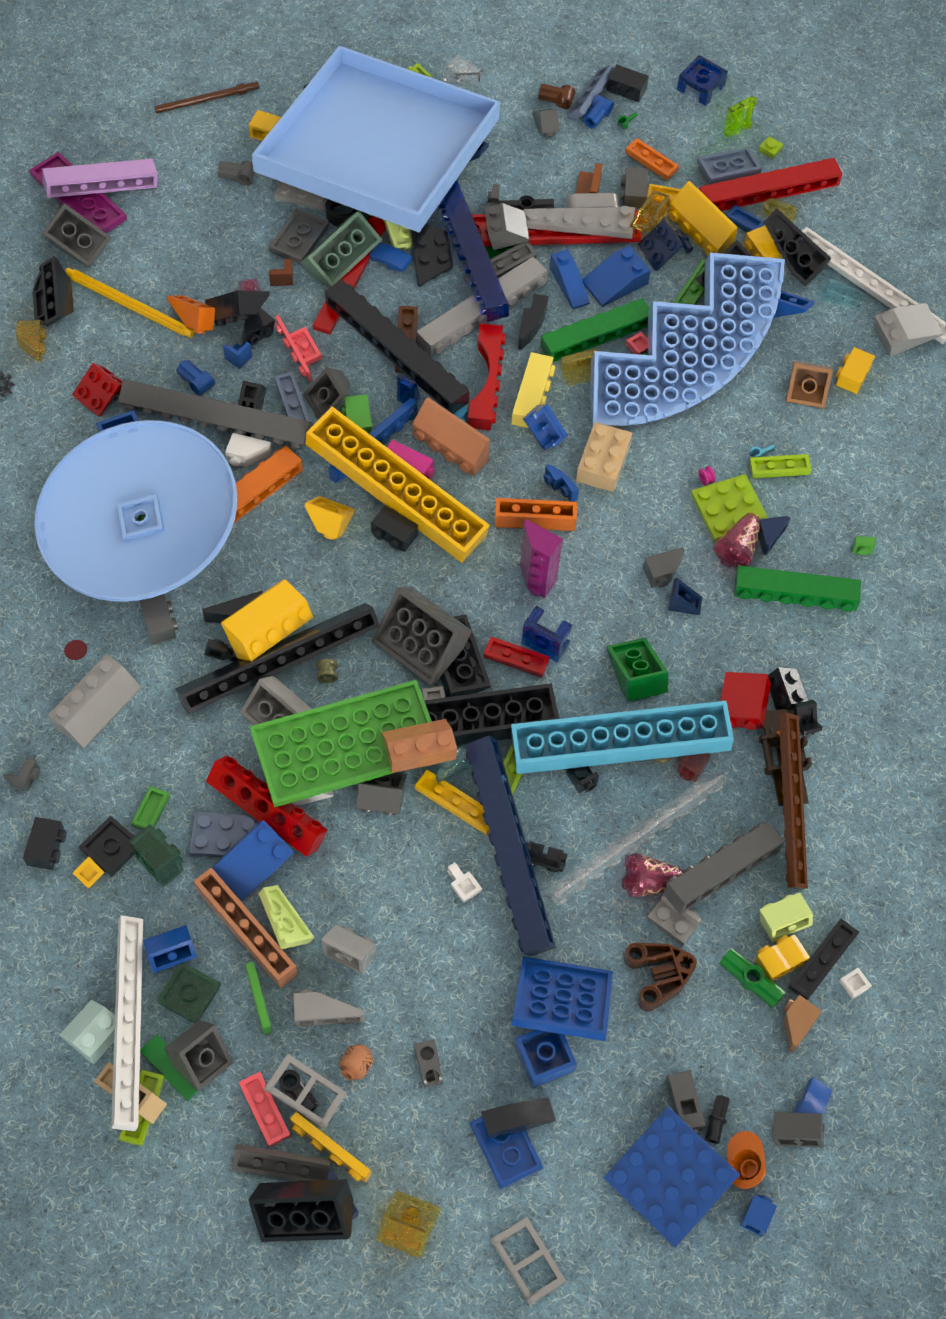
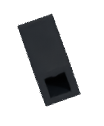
M262 308L255 315L248 316V320H244L242 346L246 342L255 345L257 342L273 334L275 319Z

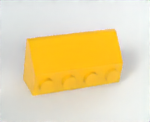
M688 181L670 203L669 218L671 221L676 222L681 227V230L687 233L694 243L705 251L707 256L710 253L722 254L735 242L738 227L697 187Z
M283 579L222 621L221 625L237 658L252 662L312 619L313 614L306 599L286 579Z

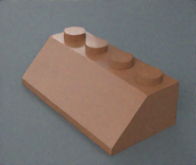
M427 397L413 422L414 437L418 441L428 444L434 452L438 451L444 455L447 461L457 464L463 472L475 476L489 461L490 439Z

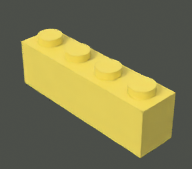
M531 352L512 413V425L529 428L523 418L537 405L546 404L547 396L544 395L545 392L550 390L551 381H549V378L554 377L556 366L553 365L554 357Z

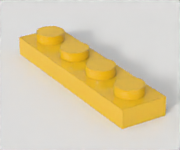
M425 771L415 784V790L487 835L490 830L483 819V805L431 771Z
M294 1113L290 1118L291 1125H293L291 1129L298 1136H307L312 1140L310 1144L317 1151H326L330 1155L329 1160L338 1167L341 1164L349 1170L347 1172L348 1175L355 1181L359 1182L361 1179L365 1183L371 1176L369 1168L299 1113Z

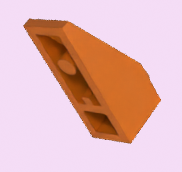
M167 295L168 302L186 327L193 329L195 333L205 334V331H213L215 307L184 295Z

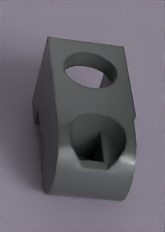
M435 1039L414 1044L413 1048L424 1088L443 1084Z

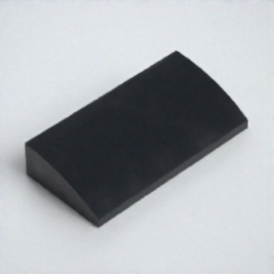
M467 615L454 616V618L471 629ZM471 632L463 650L440 677L447 697L476 694L491 687L473 632Z

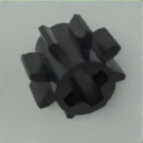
M0 371V381L5 384L4 387L0 386V395L4 397V393H12L10 389L15 384L9 381L12 377L10 374L5 377L4 373Z

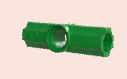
M733 948L719 962L724 969L741 982L744 989L752 991L772 1009L786 993L764 975L761 967L752 965ZM747 975H754L757 978V981H750L747 978Z

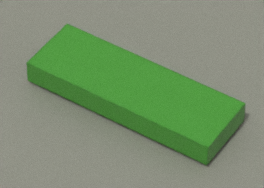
M254 961L246 963L245 967L263 1034L272 1033Z

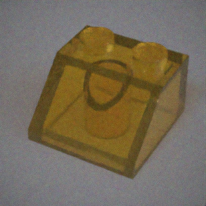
M397 1190L383 1216L376 1240L384 1243L386 1246L394 1247L411 1256L422 1259L442 1208Z

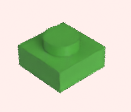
M856 536L852 544V553H858L859 555L872 554L876 546V537Z

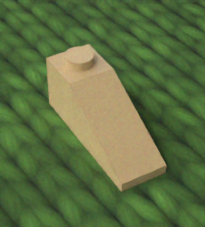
M108 1062L94 1082L111 1095L113 1093V1065ZM139 1084V1115L153 1124L167 1103Z

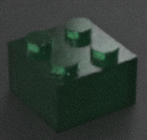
M149 824L133 837L129 843L135 858L164 888L184 871L182 867L183 860L179 856L181 854L179 849L173 843L169 845L166 842L165 834L159 828L155 830Z

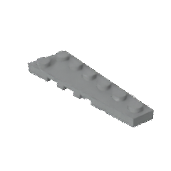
M635 207L523 210L526 214L527 227L530 229L632 239Z

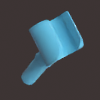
M771 445L764 449L753 447L750 450V455L757 453L758 455L754 457H762L765 453L774 450L775 446Z

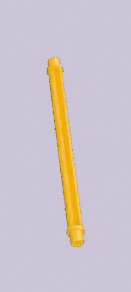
M67 268L65 270L71 280L182 336L189 338L194 336V330L186 327L185 324L76 269Z

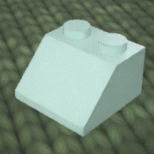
M91 1000L59 1036L94 1065L114 1043L115 1015L106 1007Z

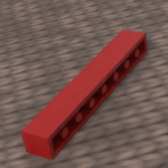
M830 158L699 187V190L720 211L732 209L735 205L743 207L839 186L843 173L836 159Z

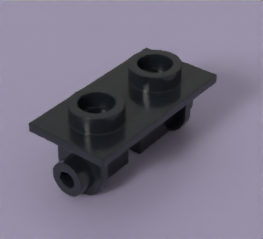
M532 841L527 843L533 866H543L551 872H563L568 855L564 853V850L549 847L547 854L543 853L545 845Z

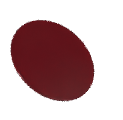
M72 640L65 646L64 653L71 660H79L86 655L87 645L81 640Z

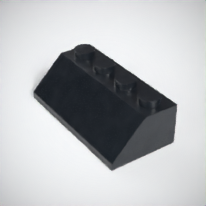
M347 1179L259 1183L248 1199L261 1242L350 1239L354 1200Z

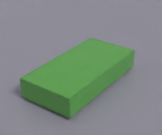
M149 786L131 822V826L152 833L170 798V793Z

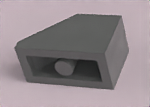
M557 109L533 111L538 132L544 134V137L554 136L555 132L560 131Z
M683 547L645 557L643 569L651 588L656 586L664 587L671 582L682 562L685 551Z

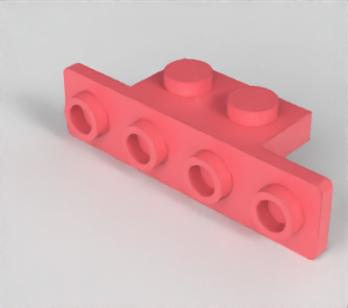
M275 316L277 321L275 328L279 335L283 334L284 338L282 340L286 348H291L292 352L290 354L293 361L300 364L298 369L302 377L306 376L309 382L313 381L307 366L323 358L307 328L303 327L289 334L280 316Z

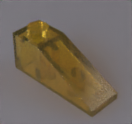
M653 190L631 222L630 227L646 233L652 230L667 215L670 195Z

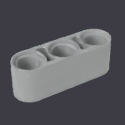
M615 193L571 194L566 199L567 208L620 207L619 197Z

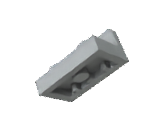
M662 895L659 903L647 916V920L682 946L697 929L701 921L698 913L691 908L679 914L664 895Z

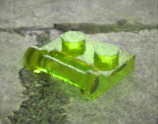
M749 96L728 108L723 131L727 138L733 134H738L742 129H750L752 127V115L758 101L756 97Z

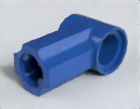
M596 95L591 108L583 117L585 125L591 129L596 128L604 116L608 117L612 112L614 102L601 95Z
M183 360L179 363L176 369L177 374L189 383L190 388L196 395L201 396L215 385L213 377L207 371L202 372L190 360Z

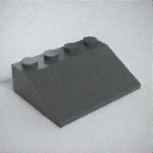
M398 587L372 642L432 686L463 650L472 630L413 587Z

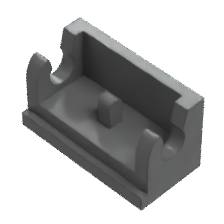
M774 1112L773 1139L776 1146L824 1148L825 1126L822 1114Z

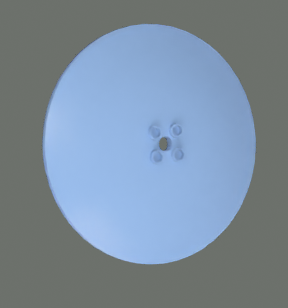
M145 420L120 424L84 440L73 448L51 472L42 488L35 511L37 544L42 557L52 572L63 583L77 592L100 600L118 602L153 598L190 581L207 567L220 552L232 530L236 516V482L233 472L222 452L213 442L197 431L180 424L165 421ZM146 515L144 520L136 521L138 516Z

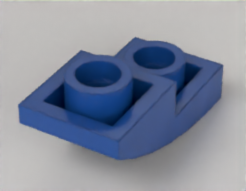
M379 243L369 254L371 261L385 263L388 269L403 272L413 259L412 256L402 250L384 243Z
M550 464L546 465L545 474L543 475L548 486L551 485L554 491L560 488L562 495L567 497L570 502L578 500L579 489L575 483L558 468Z
M812 1077L807 1083L803 1098L797 1102L794 1113L823 1114L832 1089Z

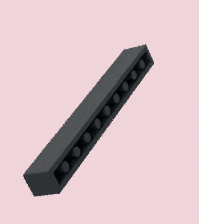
M341 280L324 291L326 304L439 405L454 414L470 403V391L465 384H461L456 380L455 376L451 372L448 373L440 362L432 359L426 350H422L413 339L408 338L401 328H397L392 324L388 317H384L376 306L368 303L363 295H359L350 284Z
M363 603L281 640L252 662L239 659L175 688L182 707L189 714L255 684L259 679L279 673L371 631L380 625L373 607Z

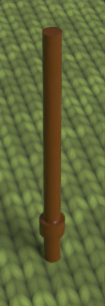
M258 81L248 84L240 83L236 84V87L154 107L156 113L234 94H246L247 91L259 89Z

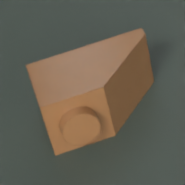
M801 995L795 1001L790 999L783 1009L786 1011L783 1023L788 1048L792 1053L822 1013L820 1009Z

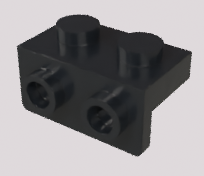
M778 667L768 675L771 683L770 693L776 710L794 709L793 704L808 701L797 669Z

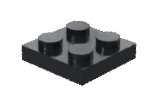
M110 816L79 846V849L86 856H90L112 877L143 847V843Z

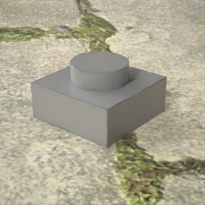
M443 686L422 689L424 700L445 698Z

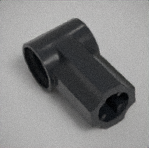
M286 1070L279 1079V1088L282 1093L296 1101L305 1085L296 1071ZM287 1078H292L296 1081V1085L288 1088L283 1082ZM309 1091L301 1105L313 1112L319 1106V1103Z

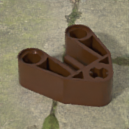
M632 943L627 947L624 962L629 968L650 967L670 961V963L652 967L651 975L654 981L675 976L642 988L638 997V1005L643 1011H653L681 993L697 965L696 958L691 953L670 944ZM635 952L640 955V959H632L629 954ZM651 995L655 1001L649 1003L644 1000L643 996Z

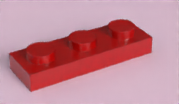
M492 636L483 656L484 658L543 678L550 660L549 656Z

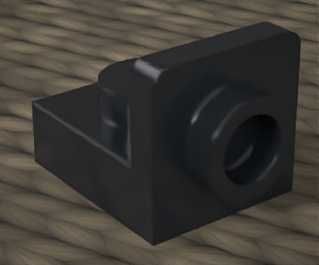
M589 766L566 770L567 776L579 793L583 791L589 792L597 786L599 775L597 772L593 774Z

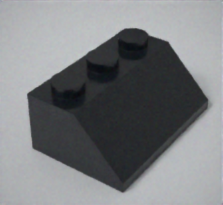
M234 291L206 299L205 304L215 307V326H225L227 323H237V320H248V316L255 315L270 296L269 291Z

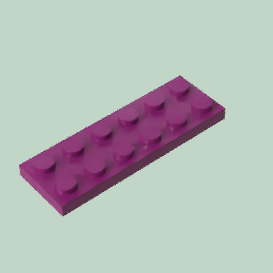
M57 152L30 169L29 172L44 188L43 168L73 165ZM103 193L54 197L62 206L65 203L105 233L127 220L126 214Z

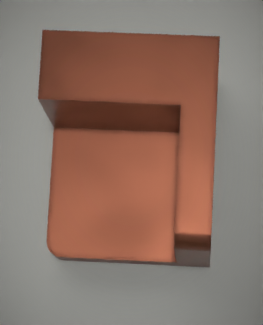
M284 259V269L270 270V286L293 285L292 259Z

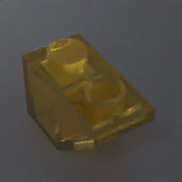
M40 320L17 321L16 338L19 347L37 362H42V355H46L45 343H43V339L47 337L46 328H42Z

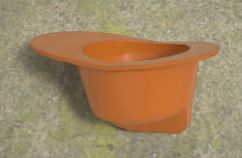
M750 1131L736 1133L730 1139L727 1146L728 1163L741 1174L733 1184L741 1189L756 1187L766 1175L762 1141L756 1134Z

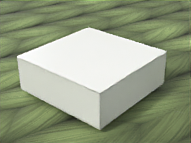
M856 968L839 980L852 1000L872 987L859 968Z

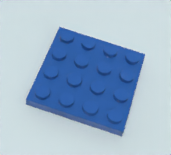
M523 956L512 1026L606 1041L613 971Z
M668 1106L605 1175L604 1179L676 1248L741 1174Z

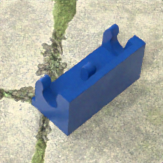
M548 404L537 405L523 418L544 450L551 446L552 448L556 447L564 438L568 437V434Z

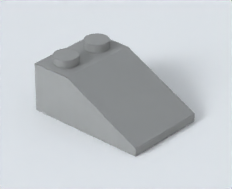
M927 303L892 308L875 315L874 328L889 357L943 335Z

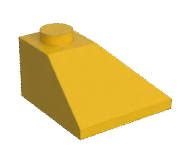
M317 496L305 503V508L317 532L324 534L325 538L335 540L343 535L356 510L322 496Z

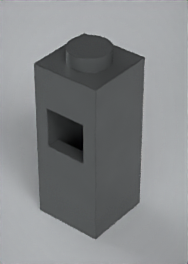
M691 1070L668 1074L665 1081L673 1111L700 1135V1131H703L706 1125Z

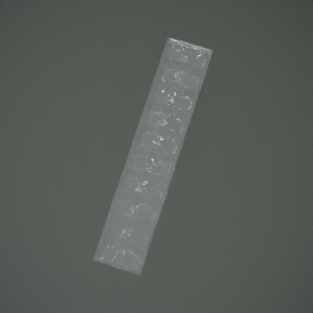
M710 774L702 777L541 893L543 903L561 905L569 899L568 895L573 891L579 892L587 886L586 882L602 876L605 868L608 866L613 867L622 861L621 857L626 853L630 855L639 849L638 845L640 843L652 840L656 836L655 832L660 829H667L673 824L672 820L676 817L681 818L690 812L689 808L694 804L698 806L707 800L706 796L708 794L720 791L723 788L722 784L728 781L725 774Z

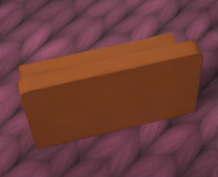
M595 163L594 173L580 172L576 194L598 193L603 164Z

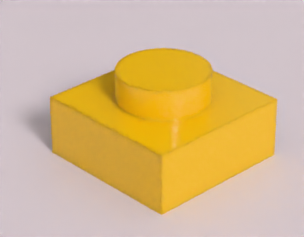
M90 856L73 872L88 889L105 873Z

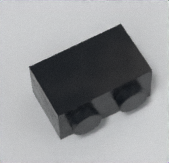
M616 64L608 78L607 91L639 102L647 89L649 76Z
M384 506L371 521V533L377 539L387 541L392 548L405 552L418 536V525L389 507Z
M35 817L23 856L27 866L53 870L54 864L59 862L61 854L59 847L61 843L65 842L67 833L61 821Z

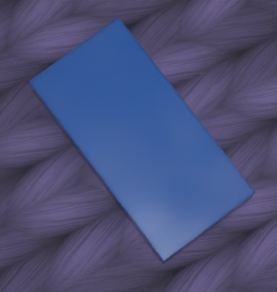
M737 205L726 215L738 228L745 232L765 226L763 220Z

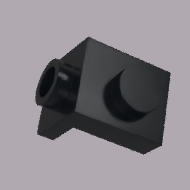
M813 699L793 704L794 715L799 716V728L803 735H813L815 732L822 731V725L817 722V703Z

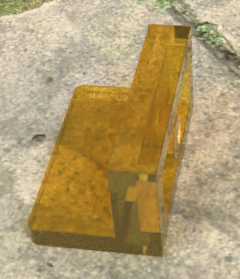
M598 348L561 357L560 369L568 386L590 381L591 358L595 351H599Z

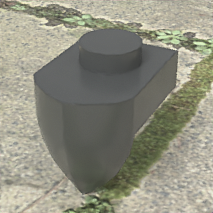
M28 757L19 776L4 774V778L14 787L28 791L33 781L38 779L40 768L35 759Z

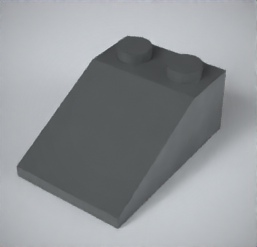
M65 203L42 232L43 238L89 268L111 239L108 234Z

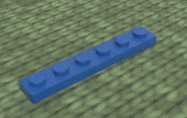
M411 397L369 434L380 443H387L391 435L401 431L406 422L413 420L417 416V401ZM333 465L329 467L330 479L334 483L347 477Z

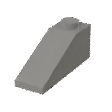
M309 989L293 993L296 1027L365 1022V1012L354 1006L319 992H312Z

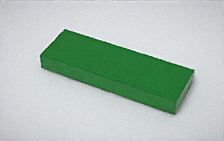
M155 1035L140 1049V1053L188 1101L198 1091L173 1067L164 1049L167 1044L158 1035Z

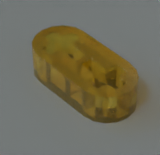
M772 198L764 202L763 213L770 216L777 208L791 222L796 219L797 208L795 206Z

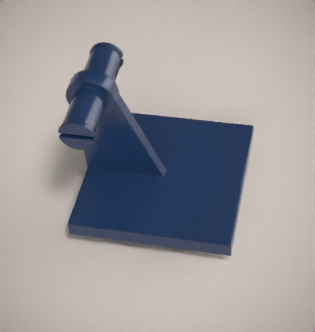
M663 219L638 243V246L656 271L682 247H684L687 253L693 251L689 238L684 236L681 229H677L674 232L666 219Z

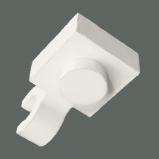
M455 862L447 867L449 869L447 870L448 874L455 880L451 883V887L463 903L482 891L481 886L470 871L463 874Z

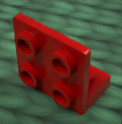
M92 363L72 395L95 415L101 416L115 394L119 395L123 381L106 367Z

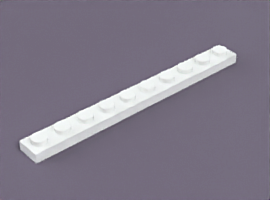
M808 227L802 231L832 258L828 266L890 309L919 304ZM933 314L943 333L942 336L935 338V340L944 344L946 342V322Z
M121 915L118 920L111 1128L136 1131L139 1114L143 919Z

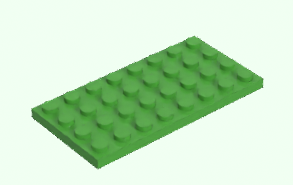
M414 680L250 726V732L275 808L392 774L382 732L432 721L418 682Z

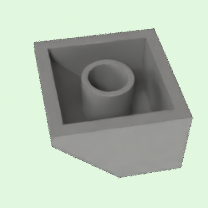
M335 925L321 940L324 956L364 975L376 953V944H374L372 939L366 936L361 938L346 926L341 928Z

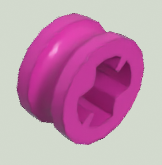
M710 466L705 467V470L699 469L698 475L704 486L709 485V482L714 483L716 481L715 473Z

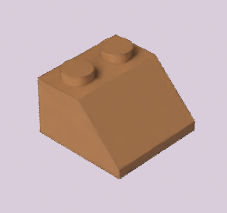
M793 360L786 401L825 408L833 372L832 367Z

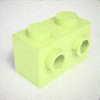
M801 893L788 895L776 903L766 904L763 908L759 909L760 923L772 942L784 935H790L813 924V913Z

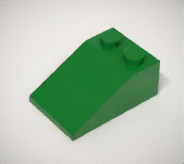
M646 637L606 646L618 683L628 701L668 693V671Z

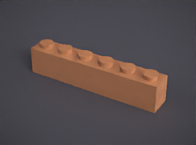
M212 867L193 881L196 891L280 989L298 975L296 965L281 950L280 946Z

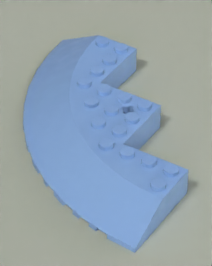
M710 253L705 261V306L653 301L648 310V355L595 351L591 358L590 370L592 426L594 422L608 426H626L667 418L695 406L729 383L751 359L771 326L781 295L785 259Z

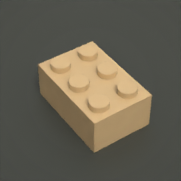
M594 422L578 466L576 482L614 492L630 448L632 432Z

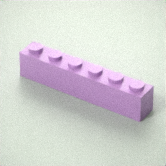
M153 159L42 169L43 186L47 198L157 188L158 173Z

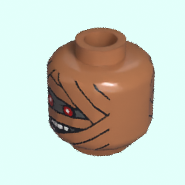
M362 1044L349 1046L339 1061L342 1075L348 1080L363 1079L374 1063L372 1052Z

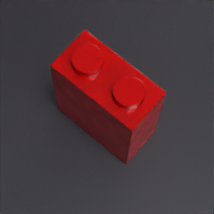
M725 673L720 701H727L732 729L735 727L748 730L763 729L771 687L768 674Z

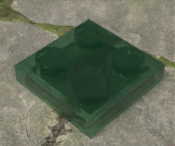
M181 963L156 1001L163 1007L195 1024L201 1019L221 987V983L193 967Z

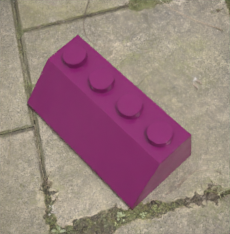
M526 519L523 528L520 566L527 589L533 595L545 598L558 578L563 538Z

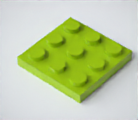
M746 474L691 490L690 495L714 542L719 541L718 539L722 540L723 537L727 538L728 534L729 537H733L734 530L730 531L731 527L732 529H735L736 525L737 528H741V525L746 527L749 526L748 524L759 523L760 519L768 518ZM758 524L753 525V526L748 527V528H745V529H747L748 532H749V531H752L751 528H752L753 530H755V529H756V526H758ZM741 529L735 530V536L741 534Z

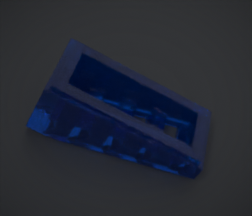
M398 374L397 400L405 403L412 397L418 402L420 392L417 383Z

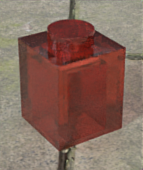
M709 753L686 755L679 763L677 772L680 773L684 780H692L696 783L708 765L711 755Z

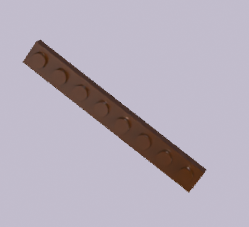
M786 712L779 714L783 815L785 823L784 837L786 843L785 858L787 863L786 880L788 888L802 890L808 889L799 716Z

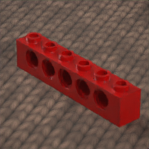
M227 755L214 762L205 782L256 820H264L280 838L306 857L319 849L328 829L322 826L318 820L311 818L302 808L295 806L293 803L274 808L267 783L257 778L252 771L238 764L234 758Z

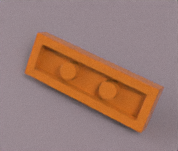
M638 138L626 147V154L665 180L671 178L679 169L678 164Z

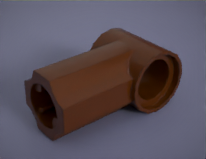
M541 83L538 99L555 102L558 107L569 109L576 91L570 85H563L560 88Z

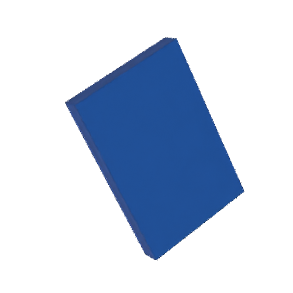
M481 1117L469 1122L500 1189L543 1169V1165L526 1130L488 1139Z

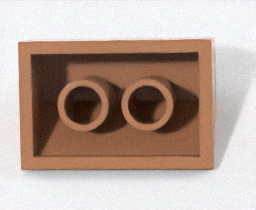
M446 719L382 732L392 773L456 760L457 746L452 728Z

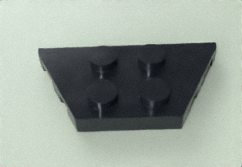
M426 223L420 232L409 229L418 287H420L425 282L435 279L441 273L452 269L453 262L448 232Z

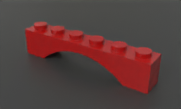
M480 323L478 351L487 364L489 375L483 389L470 401L468 425L474 429L491 431L492 423H496L497 412H493V408L498 407L499 396H495V392L500 390V380H497V376L502 374V364H499V360L503 361L504 349H501V345H505L506 334L502 333L503 325Z

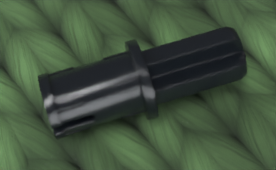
M723 1095L716 1096L712 1115L708 1117L710 1122L705 1136V1140L708 1142L720 1143L723 1125L727 1123L725 1118L730 1102L728 1097Z

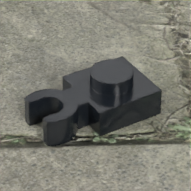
M208 639L204 655L220 660H225L226 658L232 662L239 660L233 648H229L228 644L221 640Z

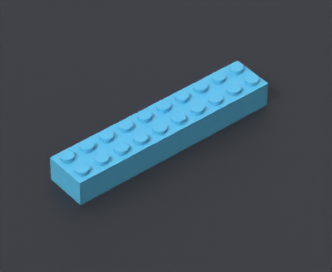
M727 701L511 724L516 774L731 751L734 741Z

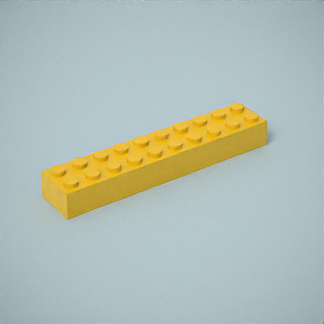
M331 407L306 432L305 444L384 505L416 523L421 533L459 562L463 563L487 536L490 526L488 523L334 407Z

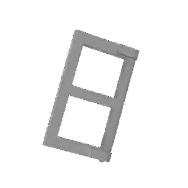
M289 1054L286 1055L264 1089L323 1129L328 1126V1122L347 1094L346 1091ZM289 1064L310 1077V1080L296 1101L275 1088V1085ZM315 1082H318L337 1095L323 1118L301 1105Z
M528 1217L490 1240L529 1306L566 1283L564 1276ZM526 1228L539 1250L513 1265L501 1242ZM543 1256L556 1279L531 1295L518 1271Z

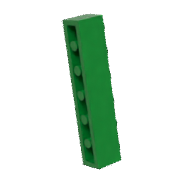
M642 298L637 301H631L626 305L615 307L607 312L598 313L593 317L582 319L577 323L565 325L560 329L541 335L540 347L546 356L554 357L553 362L559 361L648 328L649 307Z
M738 565L735 574L734 596L741 599H760L763 602L795 603L805 607L837 608L850 612L856 611L859 606L861 580Z

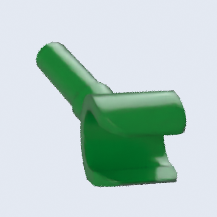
M634 112L629 117L620 116L618 118V125L623 123L622 128H628V123L638 114Z

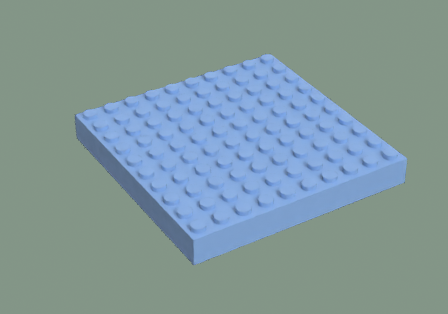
M338 46L253 152V171L420 232L499 120L500 101Z

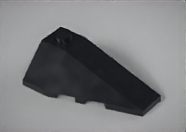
M777 208L764 221V225L781 256L785 259L791 274L806 287L824 270L832 258Z

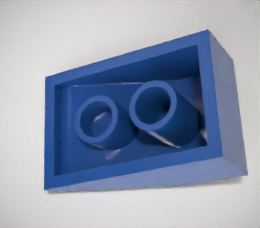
M628 245L614 252L585 276L582 281L603 307L648 285L651 270L633 248Z
M262 820L256 822L212 869L231 891L243 901L272 875L294 851Z

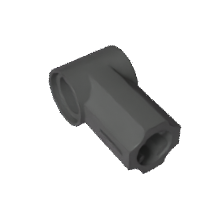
M242 161L241 164L219 162L218 177L237 180L241 185L249 186L252 184L255 172L253 171V163L251 161Z

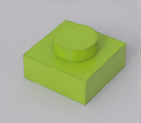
M768 136L759 146L758 151L774 159L783 149L784 144Z

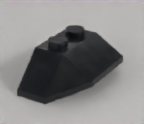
M55 256L40 264V272L33 288L35 322L47 327L74 312L71 280Z

